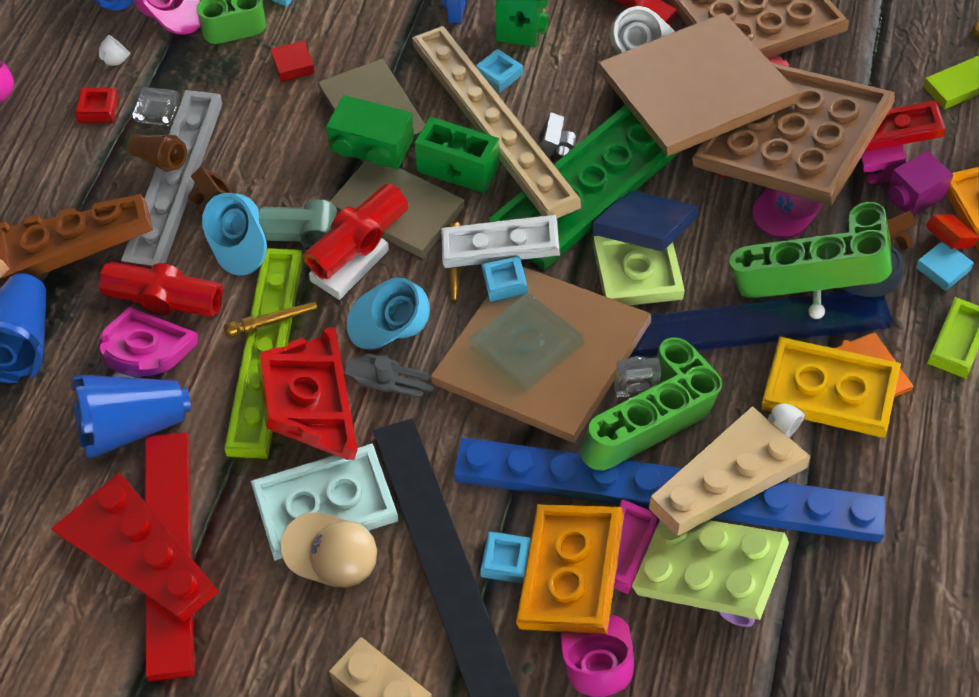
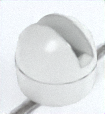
M110 35L102 41L99 47V57L109 66L120 65L130 55V52Z
M779 404L774 406L768 420L790 438L803 422L805 414L790 404Z

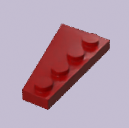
M120 472L51 528L59 537L77 547L85 555L109 569L117 577L128 582L183 622L219 593L218 589Z

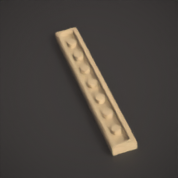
M441 26L413 37V47L476 130L499 138V160L542 216L556 215L559 218L580 209V197L445 27Z

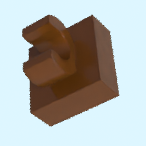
M202 166L191 175L197 187L189 193L188 199L198 205L203 202L196 210L201 215H203L206 204L214 196L222 193H233L222 177Z
M911 210L888 218L887 223L891 246H893V240L895 239L901 250L913 247L911 236L903 231L917 225Z

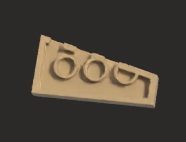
M752 406L651 496L649 509L676 536H679L806 469L810 455Z

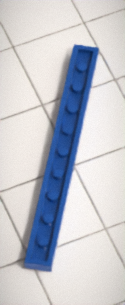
M461 437L454 480L461 483L620 505L623 499L649 509L651 496L682 468L625 460L604 471L595 470L588 467L578 453ZM780 482L712 519L880 543L884 537L885 496Z

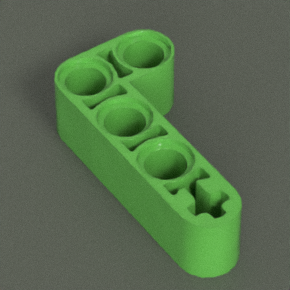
M202 0L197 5L202 35L209 43L220 44L255 36L266 28L262 0Z
M865 202L855 206L849 214L848 233L739 248L734 251L729 260L738 293L746 298H760L875 284L884 281L892 272L891 241L884 207L875 202Z
M672 337L665 339L660 345L650 370V379L655 386L595 416L590 421L580 448V457L588 467L603 471L610 469L705 419L709 415L721 390L722 381L718 373L690 343L681 338Z

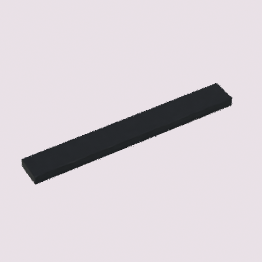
M413 418L373 430L376 444L468 696L520 697Z

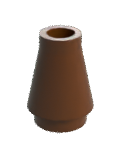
M135 134L131 137L128 144L129 153L132 156L139 157L165 172L181 168L187 156L185 143L179 140L176 135Z

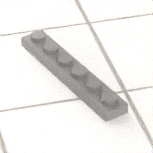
M185 90L169 135H176L179 140L185 143L187 149L186 160L181 168L169 172L156 167L144 198L148 206L153 231L128 240L121 263L151 269L156 263H166L188 202V195L195 183L191 175L201 166L223 104L220 94Z

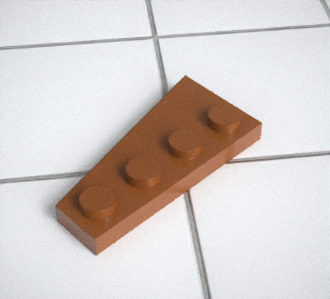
M141 194L94 203L91 210L79 212L75 208L60 210L59 216L42 220L39 215L25 217L23 224L9 226L7 222H1L0 259L9 267V270L1 279L5 283L15 274H28L37 277L153 231L146 201Z

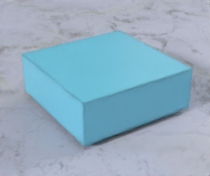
M498 48L476 65V68L498 93H501L523 75V65Z
M941 241L919 259L916 269L944 291H947L971 271L974 262L957 249H950Z
M520 256L481 264L490 302L528 294Z
M488 531L481 566V577L523 584L531 538Z

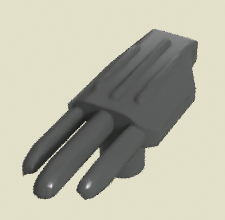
M367 354L359 358H349L344 371V377L358 385L384 392H397L413 397H422L424 395L423 392L397 386L396 384L427 392L434 390L432 384L400 376V374L429 380V374L400 366L396 360L389 359L387 356Z

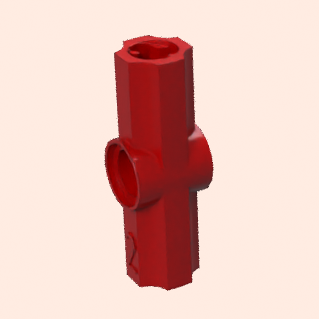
M390 183L380 187L356 209L351 206L345 207L334 218L331 230L303 253L304 262L310 267L312 273L321 280L324 278L329 279L355 255L365 256L371 253L379 244L382 232L409 209L408 200L403 196L399 188Z
M111 261L109 264H104L100 273L99 289L103 296L138 302L145 310L157 315H168L172 310L213 318L214 315H218L222 306L224 292L222 283L184 276L179 269L166 263H156L151 269Z

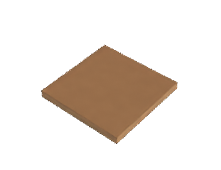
M667 0L672 7L677 9V13L688 27L725 13L766 58L845 32L849 24L847 18L830 0Z
M725 13L599 62L600 73L667 157L799 103V92Z
M772 63L799 92V103L702 142L692 157L693 166L832 206L895 102V92Z
M523 267L528 294L490 302L488 295L432 373L431 380L435 386L575 443L650 325L651 313Z

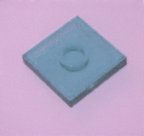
M527 292L470 337L469 343L475 352L522 391L526 392L584 344V336Z

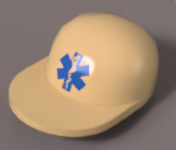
M319 512L306 513L298 516L288 524L281 539L283 560L293 573L332 587L348 588L358 585L370 576L376 565L377 547L374 537L366 527L357 522L347 521Z

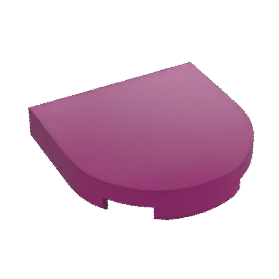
M129 307L102 331L99 345L100 357L109 368L122 374L131 376L157 375L173 368L198 344V333Z

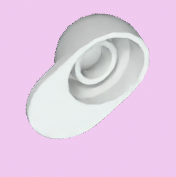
M635 6L627 8L615 18L611 25L609 36L612 47L617 54H621L675 31L649 8Z

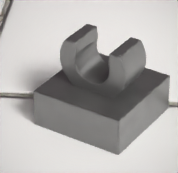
M550 112L537 133L536 143L549 159L552 155L557 159H561L569 152V148L573 149L575 147L577 136L570 131H561L564 117Z

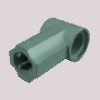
M319 199L307 202L304 208L262 207L259 211V224L264 232L266 241H299L306 248H310L331 230L332 222L337 215V209L332 203Z

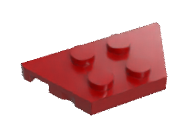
M324 329L321 337L308 342L302 337L290 342L285 347H275L260 353L257 365L266 428L346 460H354L358 449L336 329Z

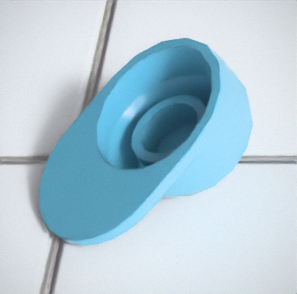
M222 193L214 196L206 204L202 215V227L205 237L218 263L224 270L234 275L251 274L261 266L267 250L266 238L259 224V209L250 198L243 194Z
M392 278L381 283L362 295L353 304L347 318V332L350 340L361 349L375 350L396 338H408L417 335L424 329L429 320L430 305L428 297L420 286L405 278Z

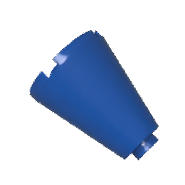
M15 274L0 288V382L17 383L20 377L30 375V378L36 376L44 360L46 288L39 279L32 275Z
M94 375L71 377L72 391L77 390L78 401L73 402L81 448L85 447V459L98 457L183 422L184 413L191 411L187 387L180 388L176 380Z

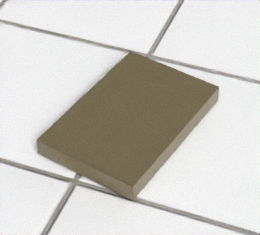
M383 58L318 82L319 91L333 113L343 95L412 112L414 139L411 144L415 143L425 126V123Z
M365 161L331 199L330 203L336 207L338 214L348 206L356 209L384 184L389 185L391 183L395 185L408 200L409 209L382 232L381 238L423 259L440 239L441 228L447 227L448 223H453L464 209V199L401 168L395 169L387 166H378L372 162Z

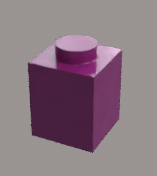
M926 151L893 170L885 194L895 206L904 212L911 210L913 216L945 198L953 174L929 151Z

